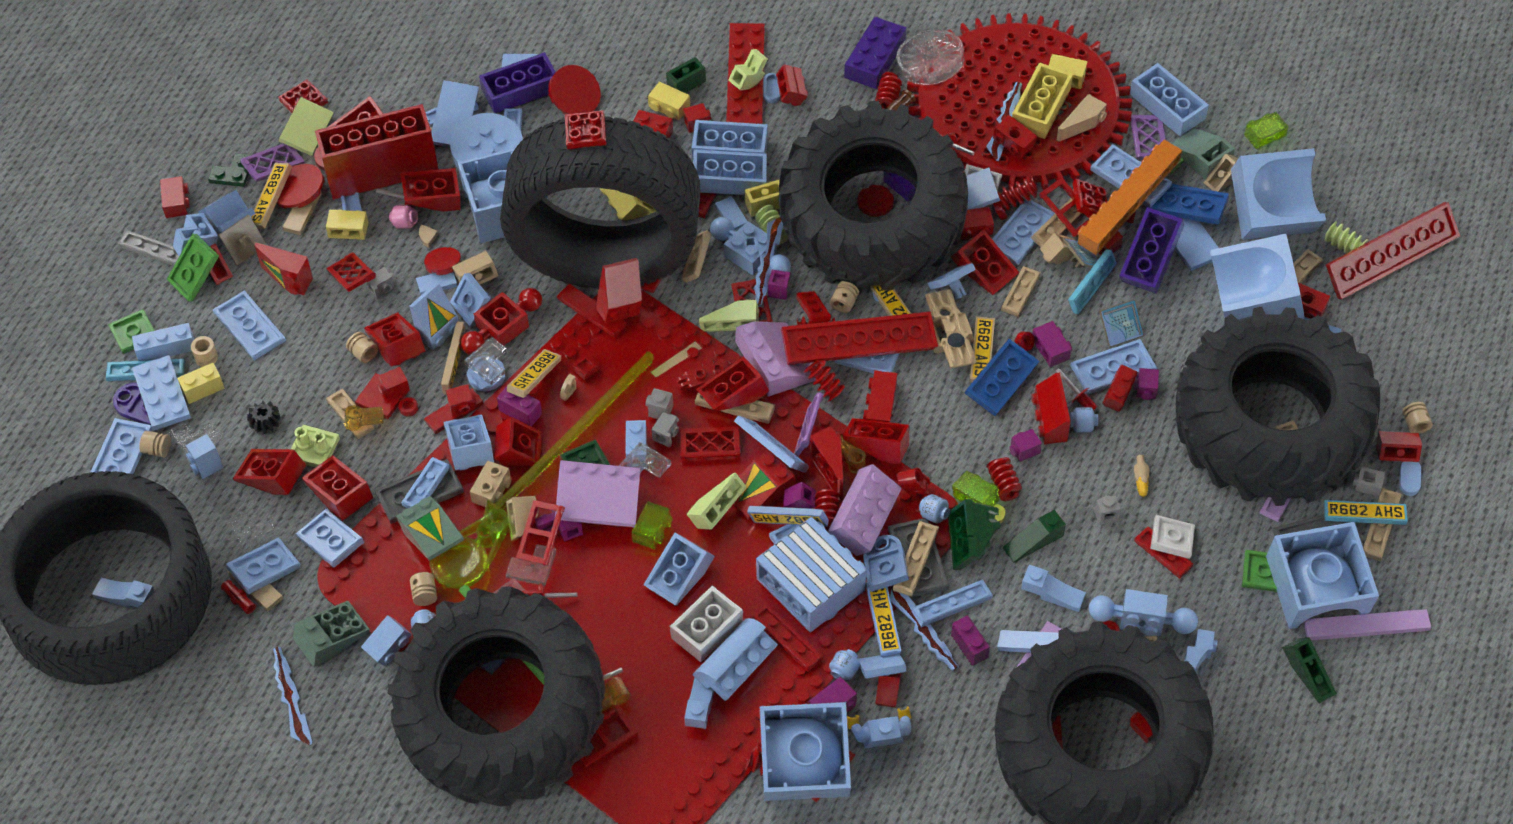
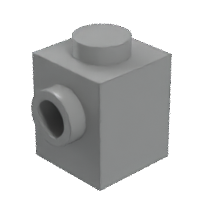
M654 388L652 394L648 395L646 399L649 417L659 419L662 412L670 414L673 408V394Z

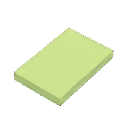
M301 97L279 138V142L312 156L318 145L315 131L327 128L334 112Z

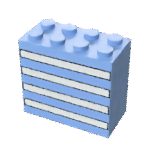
M810 517L756 558L757 580L810 633L865 591L866 567L861 561H856L849 549L843 548L839 544L838 539L833 534L830 535L825 530L823 524L820 521H816L813 517Z

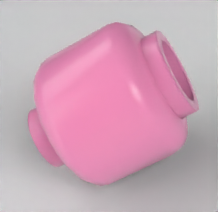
M396 205L389 214V220L395 228L410 229L417 223L418 213L411 205Z

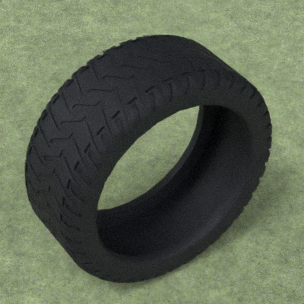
M605 116L606 145L567 149L565 119L546 124L528 134L517 145L508 161L500 214L501 228L505 239L512 251L524 263H527L528 266L539 273L557 281H563V283H570L571 285L584 288L599 289L602 267L605 265L637 258L639 262L640 284L644 286V283H654L656 279L661 280L667 277V274L670 275L672 272H675L686 261L695 245L701 191L700 179L691 158L679 145H676L675 141L671 138L667 139L666 135L659 131L655 132L651 127L641 126L638 122H627L626 119L616 117L613 119ZM572 188H602L632 195L648 203L657 211L644 217L626 221L590 219L570 213L554 205L546 196Z
M118 471L89 472L68 477L37 492V495H33L29 500H26L24 505L20 506L13 513V516L8 519L0 531V621L23 658L29 661L36 669H40L41 672L51 677L54 676V678L65 682L69 681L70 683L85 685H105L134 679L139 675L141 676L152 671L154 668L156 669L178 653L193 636L204 617L212 589V573L205 548L193 518L185 505L172 492L150 479ZM131 530L155 537L171 549L170 562L164 578L152 596L136 610L116 621L98 626L74 628L51 623L37 616L32 610L34 591L41 574L53 558L66 547L86 536L104 531Z

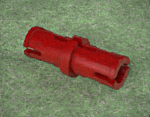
M226 580L221 585V590L231 598V602L234 605H238L246 614H251L256 609V604L246 596L242 589L239 590L231 580Z

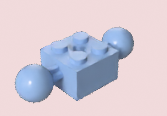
M718 217L714 219L710 226L712 236L720 241L727 240L724 243V257L751 275H754L758 271L757 268L761 265L760 255L766 253L767 233L749 221L736 232L734 231L733 223L728 218ZM770 236L768 253L763 259L764 264L767 265V268L770 266L773 270L790 272V260L784 255H775L777 253V244L775 245L774 256L768 261L774 238Z
M1126 589L1123 605L1114 604L1112 599L1104 595L1096 596L1089 604V613L1096 621L1105 622L1113 616L1121 617L1120 630H1123L1127 625L1135 626L1147 636H1161L1164 624L1172 625L1181 634L1193 632L1198 625L1196 613L1189 608H1180L1174 613L1166 612L1168 595Z

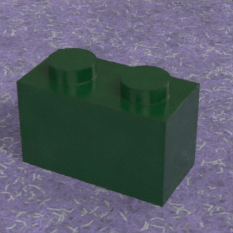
M694 57L666 72L667 85L687 93L706 82L705 67Z

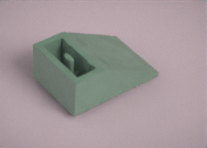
M1193 128L1171 143L1182 150L1181 158L1205 180L1225 153L1234 155L1235 147L1223 137Z
M346 601L294 624L293 639L312 666L316 667L336 657L369 632V628L350 602Z

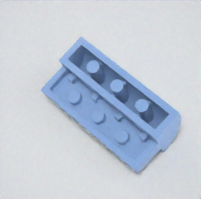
M747 618L739 624L692 675L706 689L711 687L726 701L778 644L763 631L766 627L762 623Z

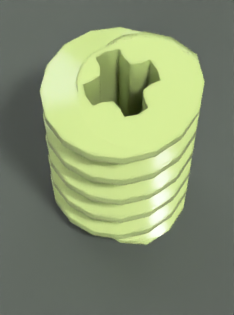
M766 205L757 212L755 220L762 231L767 233V223L776 219L770 236L775 238L776 229L782 220L773 205ZM784 226L779 245L788 240V234H786Z
M1337 221L1331 225L1325 235L1326 242L1331 241L1332 246H1337L1339 250L1344 249L1343 252L1345 254L1369 241L1366 239L1364 242H1361L1362 235L1355 238V231L1348 234L1349 227L1343 231L1344 224L1341 223L1337 227Z

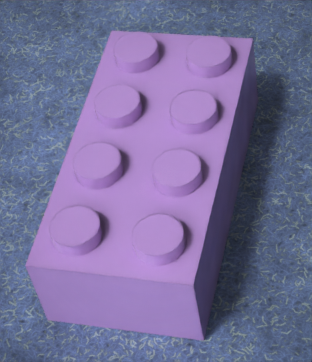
M873 464L859 469L828 533L830 535L833 534L842 545L856 556L870 552L902 488Z

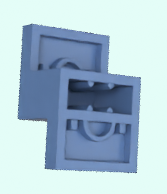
M237 190L228 193L198 211L199 213H204L217 235L245 216L250 215L251 217L255 214L252 207L247 208Z

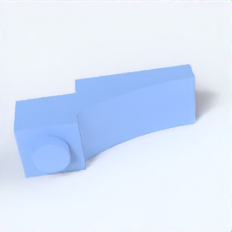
M1032 565L1028 566L1022 581L1021 589L1040 595L1041 600L1076 612L1080 611L1086 592L1056 579L1047 570Z
M101 577L92 595L94 598L131 608V606L138 608L152 596L155 590L152 585L135 580L133 582H119Z
M1198 629L1195 646H1187L1184 661H1188L1195 671L1206 658L1210 659L1212 652H1216L1217 640H1214V631Z
M694 678L691 695L687 703L685 726L706 729L714 690L711 687L706 689L696 678Z

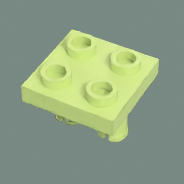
M303 425L296 428L294 432L296 439L291 449L297 452L306 465L317 467L332 456L340 437L336 433Z

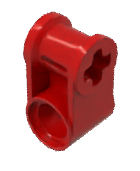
M917 467L898 473L897 478L900 487L914 500L921 501L929 495L928 485L930 484V478L920 468Z

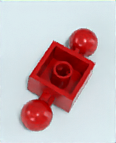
M526 288L521 291L518 302L515 303L506 294L501 292L473 313L476 327L480 331H469L462 336L460 342L462 350L468 355H477L484 349L485 340L488 338L500 349L529 328L528 315L525 311L533 312L540 308L542 304L541 293L535 288Z

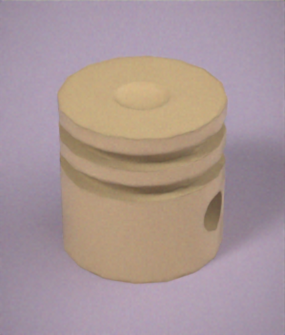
M840 282L830 300L831 307L837 311L849 313L859 295L858 288L852 283Z
M362 332L354 333L346 343L347 350L362 363H368L378 352V346Z
M201 336L192 342L191 350L197 365L204 367L208 364L216 363L218 354L211 338Z
M1414 402L1404 407L1403 415L1410 433L1420 434L1432 428L1431 418L1423 402Z
M146 430L140 439V452L165 458L171 447V437L168 434Z
M421 572L410 578L414 604L426 606L437 600L433 574Z

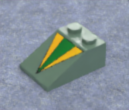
M431 496L422 499L416 505L405 509L396 516L404 535L429 561L464 540L441 506Z

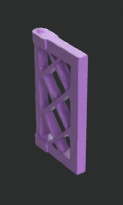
M1131 115L1136 159L1143 160L1153 150V148L1150 149L1144 144L1148 139L1158 145L1163 140H1166L1163 122L1155 115ZM1157 121L1158 128L1150 124V122ZM1136 122H1142L1144 124L1140 128H1138ZM1146 125L1154 130L1150 135L1142 131ZM1156 132L1159 133L1160 142L1152 137ZM1138 133L1146 137L1142 142L1139 141ZM1140 147L1144 148L1148 152L1141 153Z
M284 143L240 159L241 164L256 182L268 178L272 171L271 167L275 163H288V159L293 158L295 161L289 162L292 167L304 164V160L295 148ZM287 149L288 153L282 152L281 150ZM270 154H274L272 159L264 157ZM276 155L286 157L285 162L275 160ZM257 160L256 165L250 164L251 161ZM260 161L269 162V167L259 166ZM256 170H261L265 172L258 174Z
M820 392L814 396L812 403L807 409L794 452L797 457L810 443L811 432L820 402L824 396Z

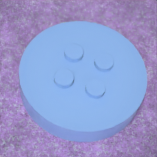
M481 113L470 116L458 124L451 135L450 149L452 160L459 170L457 162L515 148L523 140L521 131L512 120L499 114Z

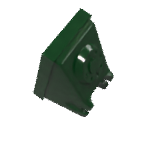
M964 499L950 510L948 524L953 570H961L975 560L982 558L991 545L990 540L996 530L1000 529V522L995 519V515H999L997 507L973 502V499Z

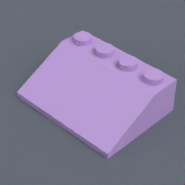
M753 321L736 327L735 342L743 356L763 377L770 390L767 396L815 381V378L808 379L811 372H803L812 363L787 365L781 333L782 327L789 326L787 323Z
M560 460L556 505L565 507L561 520L635 527L640 468Z

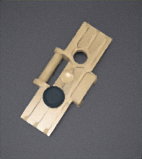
M951 289L925 294L932 314L938 348L933 350L934 353L945 352L950 369L976 363L977 361L970 344L974 341L973 333L966 314L960 312L957 308ZM947 310L950 312V315L943 316L940 312ZM938 327H941L942 331L945 330L947 338H942L941 342L936 330Z

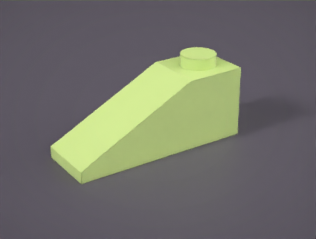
M757 300L736 301L699 318L701 330L705 332L736 331L738 326L753 321L759 322V308Z
M737 473L731 474L700 498L687 513V516L698 529H713L747 488Z

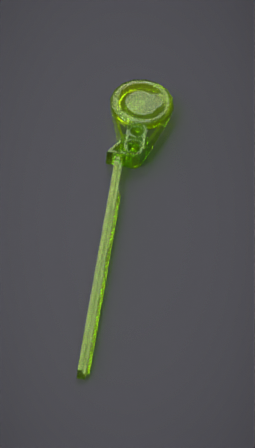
M648 351L495 504L488 500L484 516L459 531L464 538L462 542L430 560L431 572L440 584L448 588L460 589L464 585L472 586L482 579L509 531L508 515L503 510L507 506L506 501L516 497L526 486L529 487L528 484L534 482L533 479H536L538 474L541 475L543 469L546 470L548 464L551 465L550 462L556 460L555 457L558 458L560 452L563 453V450L568 448L567 445L570 446L572 440L575 441V438L580 436L579 433L582 434L584 428L587 429V426L592 424L591 421L594 422V419L599 417L598 414L601 415L603 409L606 410L605 407H608L610 402L613 403L617 395L620 396L624 388L627 389L631 381L634 382L638 374L641 375V372L643 373V370L648 368V365L650 366L654 359L652 353ZM475 532L477 533V538L475 540L470 537H466ZM492 547L489 556H487L485 548Z

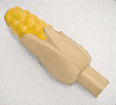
M1138 455L1137 464L1134 465L1137 490L1141 497H1145L1148 493L1150 468L1145 463L1144 455Z

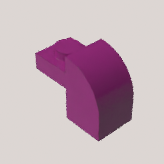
M555 511L535 519L536 528L551 532L555 520ZM561 520L559 531L564 542L583 535L581 522Z

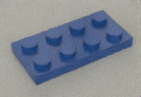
M1172 184L1150 208L1178 218L1219 225L1229 200V194Z
M1008 339L966 389L965 394L996 416L1040 361L1011 339Z

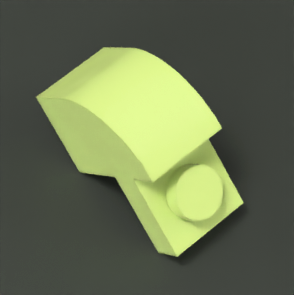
M752 49L745 64L735 65L728 80L739 90L754 87L764 77L765 73L762 70L768 59L757 49Z

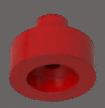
M1021 331L1015 337L1014 342L1025 351H1029L1033 348L1035 339L1031 332Z

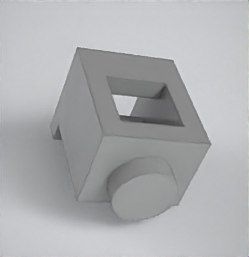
M385 267L375 272V279L368 283L366 282L367 288L376 300L380 299L381 294L391 291L394 288V283L397 282L392 272L389 273Z
M662 412L652 428V439L670 447L672 445L671 438L675 437L678 433V417Z
M1361 467L1359 474L1355 473L1352 485H1356L1355 491L1379 498L1385 472Z
M1105 496L1096 500L1093 510L1099 525L1118 521L1121 508L1116 496Z

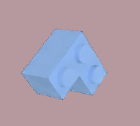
M204 213L186 215L184 228L176 229L173 247L180 256L192 234H198L209 246L214 243L217 244L218 235Z

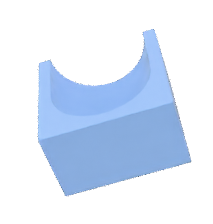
M515 148L457 162L465 198L468 197L480 243L505 237L500 222L507 164Z
M1314 148L1239 157L1231 168L1242 240L1273 237L1282 234L1313 233L1326 221L1325 213H1319L1315 205L1312 191L1311 171L1315 157Z
M1286 234L1210 250L1224 318L1230 314L1238 320L1252 316L1253 308L1262 306L1265 314L1280 315L1286 307L1295 308L1298 318L1305 319L1301 294Z
M1354 522L1274 537L1266 558L1277 587V593L1289 629L1298 628L1304 621L1318 614L1337 609H1356L1360 615L1370 613L1379 594Z
M846 702L760 706L764 801L849 797L851 780Z

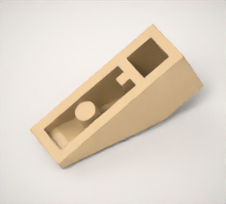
M1088 94L1060 125L1057 140L1062 141L1092 129L1099 122H1103L1107 115V104Z

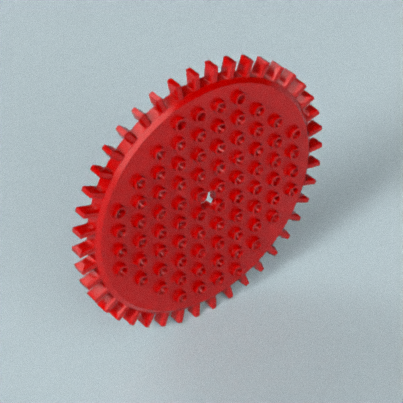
M1007 13L1005 23L998 24L995 15H991L990 25L983 26L980 19L976 18L974 30L970 31L964 23L960 24L962 35L958 37L950 29L947 30L946 38L950 41L947 44L937 37L935 39V47L939 49L938 52L926 47L924 56L931 59L930 62L919 57L917 58L916 67L923 69L924 72L911 69L910 79L918 80L920 83L907 81V90L919 93L913 94L916 101L911 104H918V106L908 107L909 114L920 116L919 119L921 120L929 116L934 120L933 128L939 134L945 136L949 133H954L957 137V145L974 152L972 156L954 148L957 158H960L963 163L964 171L967 164L982 169L990 168L992 172L1002 174L1001 181L1009 182L1014 187H1016V181L1023 183V178L1029 182L1030 175H1032L1035 182L1041 183L1044 191L1048 188V180L1055 179L1057 181L1061 177L1064 179L1063 176L1068 174L1073 180L1079 179L1080 174L1077 170L1081 168L1091 176L1093 172L1090 170L1092 166L1090 162L1092 160L1095 162L1101 156L1100 153L1105 152L1111 146L1108 143L1112 142L1120 146L1123 144L1124 136L1118 135L1114 131L1128 133L1129 124L1117 121H1131L1132 115L1131 111L1119 110V108L1132 107V99L1119 98V96H1130L1131 87H1117L1118 84L1126 83V73L1115 76L1112 74L1119 71L1120 63L1115 62L1107 65L1105 62L1110 60L1111 52L1107 51L1101 55L1096 53L1100 50L1101 42L1097 41L1091 46L1086 45L1088 33H1083L1077 39L1073 37L1074 26L1071 25L1066 32H1062L1059 30V20L1057 19L1050 28L1044 26V16H1039L1037 24L1028 23V15L1023 14L1021 23H1012L1011 13ZM1052 54L1087 61L1082 88L1071 87L1065 100L1072 106L1069 108L1068 103H1063L1062 106L1066 105L1067 107L1060 109L1064 112L1060 116L1057 115V120H1054L1046 138L1043 139L1037 136L1035 143L1039 144H1035L1021 159L1011 154L1004 147L999 161H996L998 158L997 149L1000 144L996 141L993 142L992 155L987 149V145L993 137L995 127L999 124L997 118L1001 115V110L997 109L1003 107V101L1007 99V94L1012 91L1015 83L1018 82L1015 93L1018 91L1020 83H1022L1020 95L1022 96L1038 64L1042 63L1049 66ZM1015 93L1011 97L1010 102L1006 104V110L1001 121L1009 115ZM1088 94L1107 104V115L1103 122H1099L1092 129L1062 141L1057 140L1060 125Z

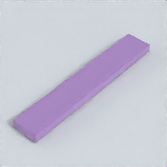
M1427 609L1313 618L1303 622L1306 636L1310 637L1311 640L1430 631L1431 629Z

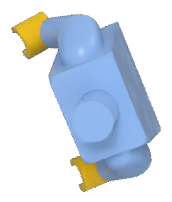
M909 706L905 710L898 708V717L870 720L862 727L859 724V715H855V718L847 716V728L851 729L858 742L863 743L864 749L904 743L903 736L911 733L910 719L912 717Z

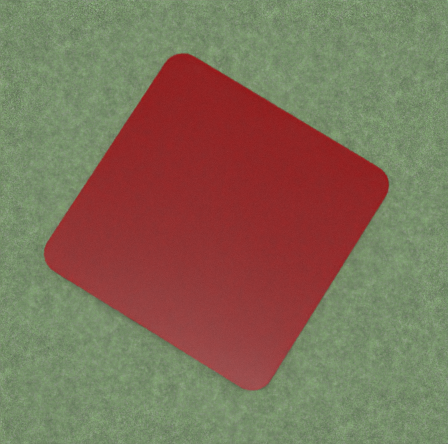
M641 290L642 303L640 314L622 319L626 322V327L615 338L577 313L469 416H483L491 441L494 459L496 426L510 418V416L499 411L497 397L544 349L561 355V361L528 393L531 397L539 400L541 404L542 415L532 426L542 432L540 464L538 466H507L494 459V463L509 468L510 477H512L510 486L505 488L502 500L499 504H496L494 510L473 503L471 500L470 490L484 466L469 467L466 470H455L447 439L409 474L411 475L423 470L432 457L440 461L448 459L464 492L438 504L463 536L464 540L429 561L404 535L398 521L390 523L379 503L352 529L363 538L364 543L334 568L322 559L318 568L317 580L321 593L334 606L349 601L368 626L369 633L371 634L387 615L397 620L411 633V618L417 611L429 610L436 615V606L442 601L458 603L465 600V597L459 592L460 588L464 585H468L471 590L478 588L497 594L502 586H512L520 591L538 590L539 584L542 583L545 593H577V597L547 599L570 614L584 630L594 646V651L598 655L603 676L622 668V673L604 680L605 699L602 700V713H606L618 704L639 734L586 768L578 760L571 767L573 776L564 783L618 824H705L752 771V766L745 770L751 751L756 746H759L760 753L762 752L760 706L809 704V700L825 689L834 679L830 673L829 665L836 653L840 650L847 651L848 649L857 653L875 633V627L866 586L864 592L840 609L833 618L826 620L810 633L757 580L756 558L774 545L769 537V533L787 524L754 523L752 518L748 520L734 504L713 529H698L687 516V513L700 498L731 474L737 473L739 476L755 459L769 451V449L734 422L737 415L721 411L715 412L713 409L695 405V399L698 394L697 390H681L680 384L677 382V378L683 376V373L722 360H725L727 367L742 358V356ZM598 294L592 298L596 302ZM696 342L701 347L700 350L695 347L689 348L686 359L659 376L655 377L651 373L692 343ZM584 355H587L599 365V370L586 380L572 370V365ZM571 374L575 376L577 388L568 400L565 401L560 398V392L565 379ZM654 388L673 394V408L670 414L678 417L679 422L677 426L679 429L677 435L671 438L672 445L670 447L652 439V428L658 419L649 417L646 399L648 395L652 394ZM792 389L771 396L765 394L758 400L775 405L770 423L752 421L756 422L794 453L807 409L812 402ZM819 408L811 435L831 426L842 438L847 426ZM646 420L647 466L633 467L640 468L635 527L581 522L583 535L565 542L558 529L548 566L517 559L522 536L515 541H511L506 501L512 497L535 496L536 501L556 505L560 454L595 439L610 465L627 467L626 421ZM739 426L740 456L681 459L680 429ZM716 434L703 436L711 440ZM723 434L728 439L734 436V434ZM697 435L686 436V438L691 441ZM720 437L714 442L719 448L726 443ZM699 438L694 444L701 449L707 443ZM842 439L843 500L859 469L873 464L898 485V473L911 469L902 462L889 464L880 461ZM810 443L798 456L809 465L806 473L793 469L784 463L795 475V485L803 482L815 489L816 493L824 489H831L810 458ZM729 445L723 451L734 450V447ZM709 446L704 452L717 450ZM692 447L687 449V452H697ZM930 481L928 485L929 495L933 494L947 500L950 510L958 505V502L950 494ZM901 489L878 537L889 535L888 526L923 519L919 510L921 501L914 500L904 489ZM784 496L768 507H784ZM539 508L536 519L542 515L551 514L552 511ZM948 518L938 524L928 520L929 524L939 527L935 544L940 559L951 548ZM534 521L532 528L537 529L536 522ZM674 533L685 537L715 556L705 574L677 606L644 586L645 581ZM530 534L525 554L543 558L549 537ZM882 544L879 548L885 547L886 544ZM852 553L856 561H861L864 564L863 554L856 556ZM421 572L433 574L436 586L437 600L426 606H419L413 603L410 578ZM894 585L888 586L889 596L892 590L896 601L901 604L904 599L900 596L899 592L893 591ZM713 586L743 610V620L747 618L752 619V615L767 603L823 656V660L807 672L778 644L726 701L714 691L707 726L704 729L685 726V713L695 678L692 674L710 655L702 662L697 660L671 639L670 626ZM891 603L894 612L897 607ZM413 635L409 637L408 643L400 648L398 652H403L414 638ZM507 659L492 675L481 667L476 668L460 684L454 698L499 733H503L520 725L533 713L542 697L544 685L522 660ZM617 714L603 721V724L599 726L611 743L629 732ZM596 733L593 734L590 741L594 748L591 754L586 757L589 758L606 747Z

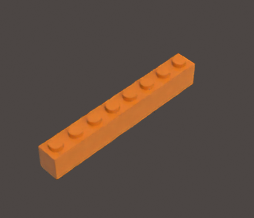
M1163 140L1159 145L1156 144L1151 154L1144 157L1141 165L1134 168L1131 176L1123 180L1118 191L1115 190L1111 194L1107 203L1104 202L1099 208V212L1090 217L1086 226L1083 225L1079 229L1077 244L1097 255L1180 162L1182 150L1166 140Z

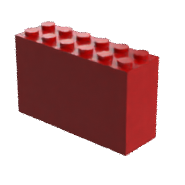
M423 104L315 131L333 200L341 198V196L354 195L356 192L362 193L402 183L401 173L439 170L432 132Z

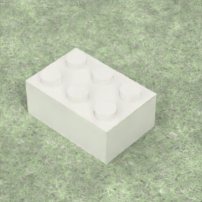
M711 586L670 626L671 639L702 662L743 621V610L715 587Z

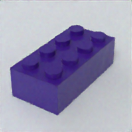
M874 16L845 63L844 78L877 89L881 75L889 70L906 42V27Z
M544 52L479 75L481 90L493 113L496 114L504 111V109H510L549 95V81L556 71Z
M1147 207L1119 275L1121 282L1157 294L1184 228L1183 219Z

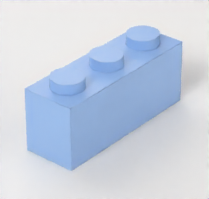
M189 323L132 336L138 361L156 360L168 355L174 356L191 352V344L194 341Z

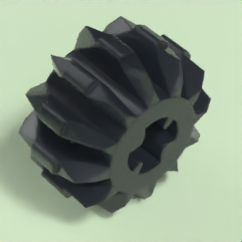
M262 400L261 404H254L255 408H249V414H247L248 424L257 433L262 430L265 434L268 429L273 432V427H279L278 421L281 420V416L276 405L273 406L271 402L265 404Z

